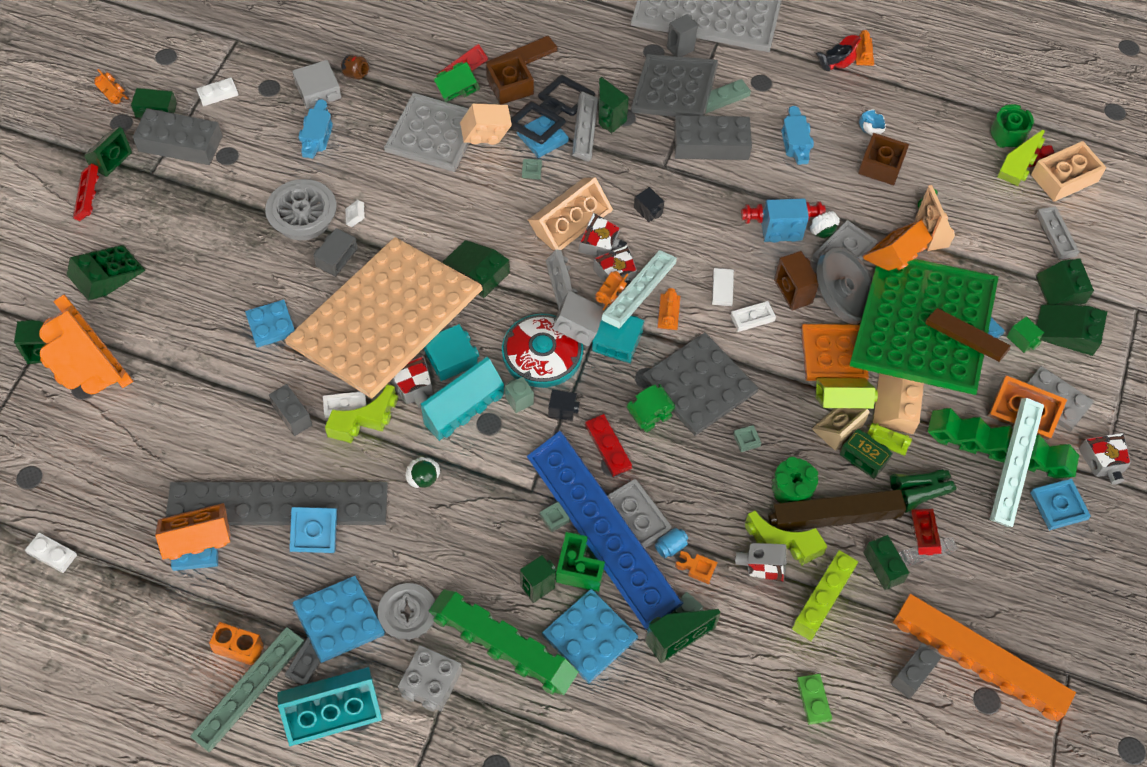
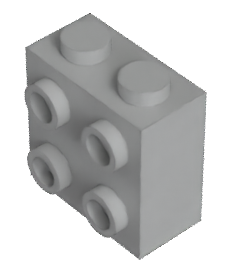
M328 60L292 71L296 87L306 109L314 107L318 100L323 99L328 103L341 99L340 87Z
M568 291L560 305L552 329L589 346L597 334L604 313L603 307Z
M419 645L398 685L401 696L411 702L417 700L423 703L422 706L434 712L436 709L442 712L462 672L461 663Z

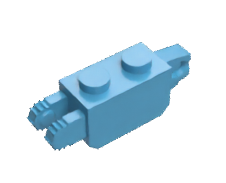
M323 99L316 102L314 109H309L308 115L304 117L303 130L299 132V141L302 142L301 153L304 158L314 159L317 151L322 152L326 150L333 124L331 114L326 108L327 102Z
M793 105L788 110L789 115L784 119L781 130L787 156L795 158L797 165L808 164L810 149H813L814 146L813 137H810V123H807L805 115L801 116L798 106Z

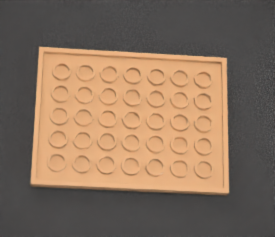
M394 237L285 339V342L297 352L372 399L482 291V286L478 282Z

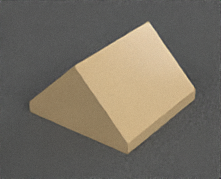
M834 408L812 429L836 451L857 429L860 430L864 426L869 410L866 408Z

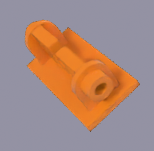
M862 30L859 34L861 40L856 47V65L874 66L872 38H870V33L867 30Z
M97 70L101 75L94 79V84L111 103L118 104L122 97L127 100L129 99L123 93L125 89L120 84L114 83L116 79L110 73H103L101 70Z
M617 271L609 274L604 284L596 293V301L605 304L602 310H605L608 304L611 305L618 297L616 293L617 291L621 293L627 285L625 279L629 274H626L624 278Z
M669 288L665 294H661L657 328L678 330L681 296H678L673 288Z

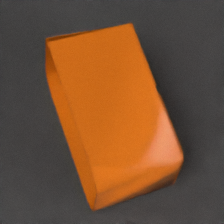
M222 622L218 623L209 642L213 653L248 665H253L259 659L264 648V643L259 634ZM229 630L232 632V637L228 642H218L223 631ZM242 635L253 638V645L248 650H240L237 647V640Z

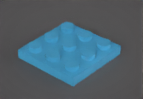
M356 576L293 602V608L321 663L384 636V630Z
M592 589L542 632V636L579 672L588 684L638 639V635Z

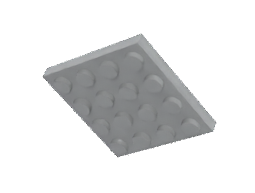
M413 93L384 147L385 152L455 172L469 143L463 141L460 125L461 120L469 109Z

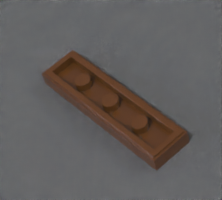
M548 35L489 60L486 64L518 54L521 55L525 64H529L556 52L557 46Z
M938 308L926 320V325L998 362L1010 350L1011 345Z

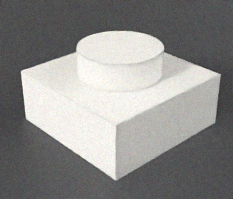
M356 200L345 209L346 225L353 227L364 219V202Z

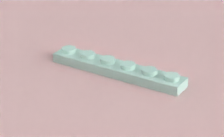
M659 250L603 313L602 320L620 329L676 264L677 258Z
M1021 398L990 517L991 521L1007 527H1013L1044 408L1043 404L1028 398Z

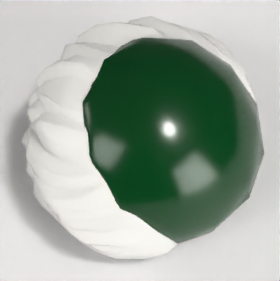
M833 211L818 215V217L812 220V226H810L811 233L819 238L832 236L839 225V217Z
M419 457L412 460L409 466H407L406 480L415 488L430 487L439 477L440 467L437 462L430 458Z

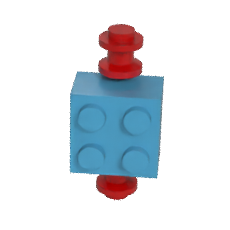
M806 199L767 200L765 209H763L762 204H757L756 208H750L749 204H745V207L741 209V219L745 220L746 224H749L751 220H757L758 223H761L764 242H796L803 240L810 217H818V215L824 214L826 208L825 205H822L821 201H817L816 205L810 206Z

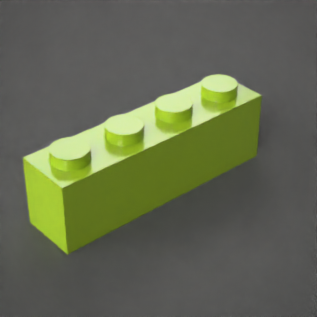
M840 550L837 552L796 619L792 628L793 631L809 641L813 640L859 561Z

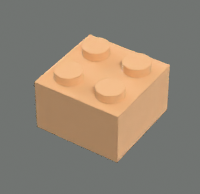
M472 104L460 122L463 141L471 144H497L512 125L508 105Z

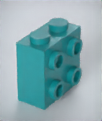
M630 316L619 329L601 319L597 334L593 339L592 352L631 364L643 333L645 320L637 316Z
M460 324L439 332L423 348L440 382L463 373L478 363L479 352L476 346L470 344V336L467 330L463 331Z

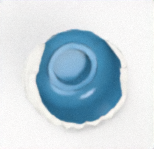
M875 109L868 110L860 116L859 125L863 132L872 136L873 133L881 134L886 129L884 116L876 113Z

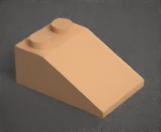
M928 185L914 221L922 219L933 239L927 244L928 248L926 249L927 251L950 247L954 239V230L948 223L947 214L943 211L933 186Z

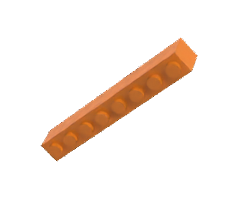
M912 594L908 596L893 621L903 632L913 634L920 642L938 649L941 655L951 657L961 667L968 670L971 669L979 674L981 679L996 684L1004 693L1014 695L1024 705L1034 707L1042 712V715L1047 719L1058 722L1063 718L1076 694L1075 691Z

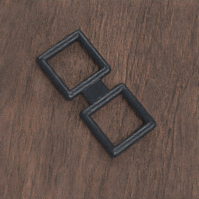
M560 75L538 94V98L543 101L540 105L530 101L510 118L512 124L510 128L539 144H544L566 123L565 119L558 115L564 112L574 116L578 108V102L571 108L548 95L562 83L580 93L585 92L594 97L595 92L564 75ZM531 110L555 122L541 136L517 123Z

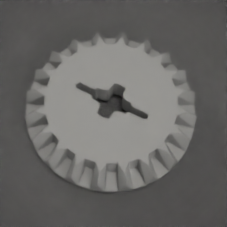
M404 583L394 586L380 600L378 606L379 622L383 630L391 637L398 638L399 640L407 639L409 641L413 638H419L422 634H426L430 627H433L434 616L428 610L435 602V599L426 588L417 584ZM406 601H408L410 611H414L410 613L408 623L405 614H401V612L405 611Z

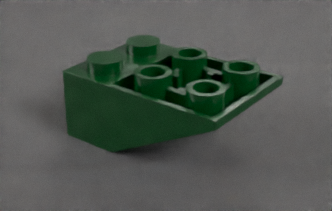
M124 245L70 257L67 276L89 301L107 296L143 273L145 269Z

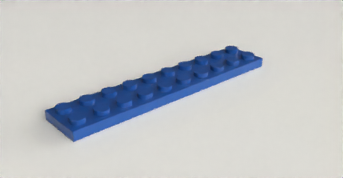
M559 431L527 456L580 535L588 536V547L597 560L605 561L604 570L646 630H648L649 623L659 616L662 618L684 604L563 432Z

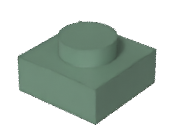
M523 159L522 178L541 180L542 160Z
M754 425L734 431L733 436L740 452L761 446V441Z
M559 502L540 512V517L550 532L570 522L569 516Z
M686 592L680 598L684 604L673 612L676 614L702 611L704 606Z

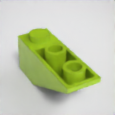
M1041 130L1009 153L997 178L1019 186L1021 180L1025 182L1030 172L1026 169L1029 164H1034L1037 157L1035 151L1037 148L1041 149L1046 139L1042 137L1045 131Z

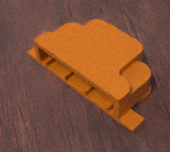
M63 294L55 299L53 302L61 312L54 317L48 318L40 329V337L46 343L40 350V360L46 368H50L54 373L55 380L68 389H75L81 385L83 391L88 394H96L116 382L122 388L132 383V378L66 295Z

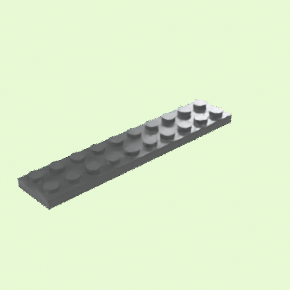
M170 482L166 517L224 503L229 525H291L292 507L337 508V525H386L388 482Z

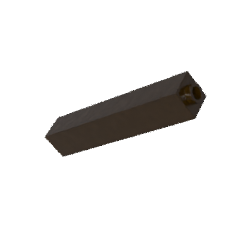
M901 490L788 502L773 505L772 511L769 513V523L783 531H795L902 518L906 507Z

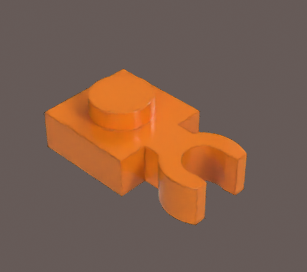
M681 551L679 557L685 559L686 562L680 563L677 561L675 567L679 570L688 569L690 570L689 577L709 584L717 562L699 554L693 559L687 552Z

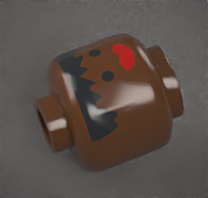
M348 54L341 62V69L344 76L359 80L367 75L369 65L364 57Z

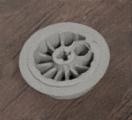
M298 179L287 182L275 189L267 200L265 211L272 227L284 236L293 240H309L318 237L328 228L336 213L337 205L334 194L327 186L314 180Z

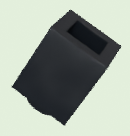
M648 187L635 196L634 209L650 222L663 214L664 200Z
M552 389L548 417L573 421L574 414H578L580 402L576 401L577 393Z

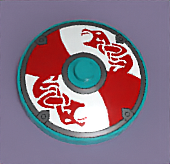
M534 314L518 320L508 329L502 342V358L506 369L515 379L524 377L528 385L532 387H553L566 382L577 372L583 359V344L552 329L556 319L555 315Z

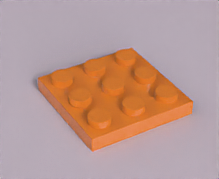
M802 324L801 333L806 381H816L817 378H866L868 380L869 374L867 370L850 367L860 325Z

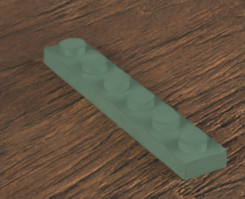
M286 627L190 737L210 753L301 649L305 641Z

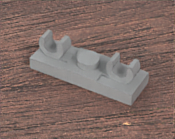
M555 249L546 260L559 309L568 291L576 294L577 290L571 287L568 273L571 267L565 265L568 258L563 257L561 250Z

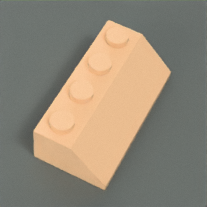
M596 177L581 179L529 218L528 221L537 237L555 251V249L562 250L583 234L593 213L605 217L613 209Z
M879 373L877 384L878 399L875 402L873 423H879L878 425L890 430L914 434L920 423L924 383Z

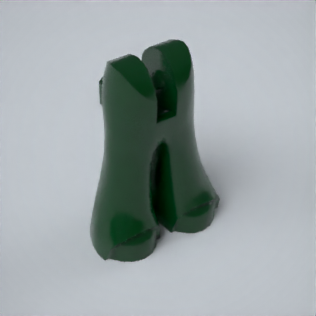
M940 469L927 473H896L890 475L892 490H901L906 507L905 513L910 512L923 502L950 494L957 489L954 481L944 482L951 478L949 470Z

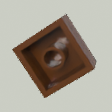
M520 54L486 64L487 81L500 105L534 95V79Z
M873 133L858 174L894 186L909 144Z
M802 251L781 257L774 281L790 309L793 311L813 304L819 284L817 273L813 271L809 259L804 256Z

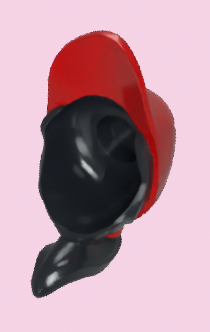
M849 35L839 44H836L833 49L826 51L825 54L817 52L816 55L822 69L828 72L834 68L843 69L851 65L857 58L856 47L861 37Z

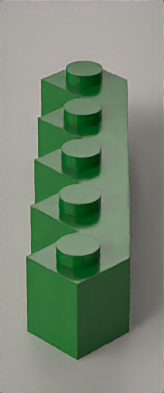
M943 408L932 411L927 432L938 443L947 445L950 442L959 445L960 450L973 454L979 451L989 454V459L1005 463L1013 429L1010 426L990 428L981 417L961 419L951 408ZM1036 435L1028 471L1035 472L1036 469L1047 472V476L1054 479L1075 477L1079 454L1070 444L1049 446L1040 435Z
M443 589L428 610L434 616L433 620L441 627H445V625L455 627L461 633V639L469 644L472 642L482 644L488 650L487 654L497 661L499 659L509 661L515 667L514 671L520 676L537 678L543 684L542 688L547 693L565 695L579 672L564 657L559 654L554 656L548 653L544 645L531 637L526 639L518 633V629L505 621L498 622L490 616L491 613L479 605L474 604L472 606L463 600L464 596Z

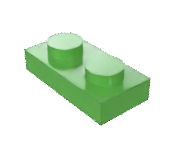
M815 674L798 677L797 684L808 725L831 721L832 715L821 675Z

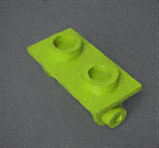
M871 423L868 434L872 439L880 444H884L893 452L906 455L912 441L909 435L905 436L878 425L879 423Z

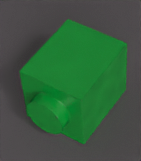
M1026 316L1012 326L1007 338L1025 353L1029 349H1036L1042 341L1040 339L1044 332Z

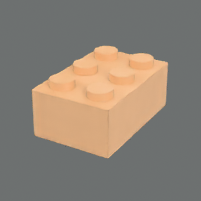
M1081 141L1039 160L1031 176L1052 201L1055 202L1099 182L1107 167L1084 141Z

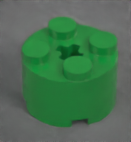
M1015 104L1005 105L1000 109L990 129L991 136L996 141L997 146L1013 148L1025 143L1034 124V118L1030 111H1024L1020 109L1021 106Z
M661 384L658 385V388L656 385H653L636 395V402L632 403L630 401L626 406L640 429H643L645 432L652 430L655 427L654 423L660 420L665 422L673 416L671 412L675 409L674 402Z
M789 457L776 469L771 484L775 499L779 503L811 500L818 485V471L805 460Z

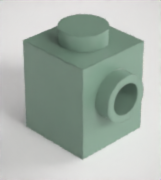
M524 377L513 379L505 386V398L515 413L534 404V392Z

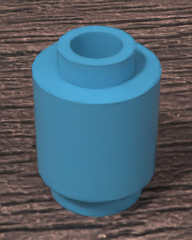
M674 527L658 539L655 548L664 559L672 557L688 545V536L683 529Z

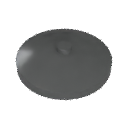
M841 247L832 248L824 252L817 263L819 288L826 303L839 318L850 324H861L873 279L866 266L854 253Z

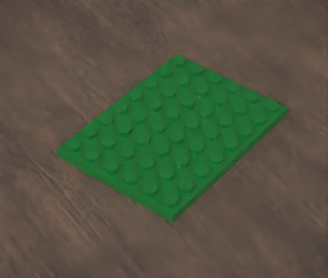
M918 259L908 261V265L901 270L895 268L888 271L876 265L850 367L976 395L984 354L926 325V320L938 308L988 334L999 276Z

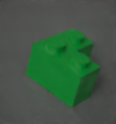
M460 62L454 65L453 69L448 72H440L436 75L437 78L434 79L445 102L460 95H463L465 98L480 90L467 62L464 64Z
M566 532L556 571V583L588 590L592 589L599 592L605 561L585 557L588 536Z

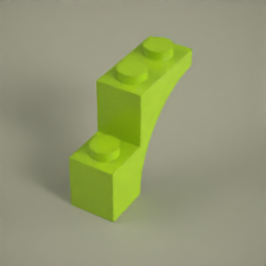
M386 384L379 397L362 408L349 411L332 409L325 426L327 437L352 443L354 436L357 437L359 434L360 426L383 432L385 425H388L390 422V411L392 407L396 406L398 401L395 386Z
M756 511L747 515L745 528L750 535L754 536L756 543L786 545V549L790 548L792 557L798 560L801 566L824 555L827 544L816 528L805 532H787L768 524Z

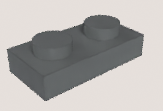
M309 637L285 673L286 678L299 685L308 684L321 663Z

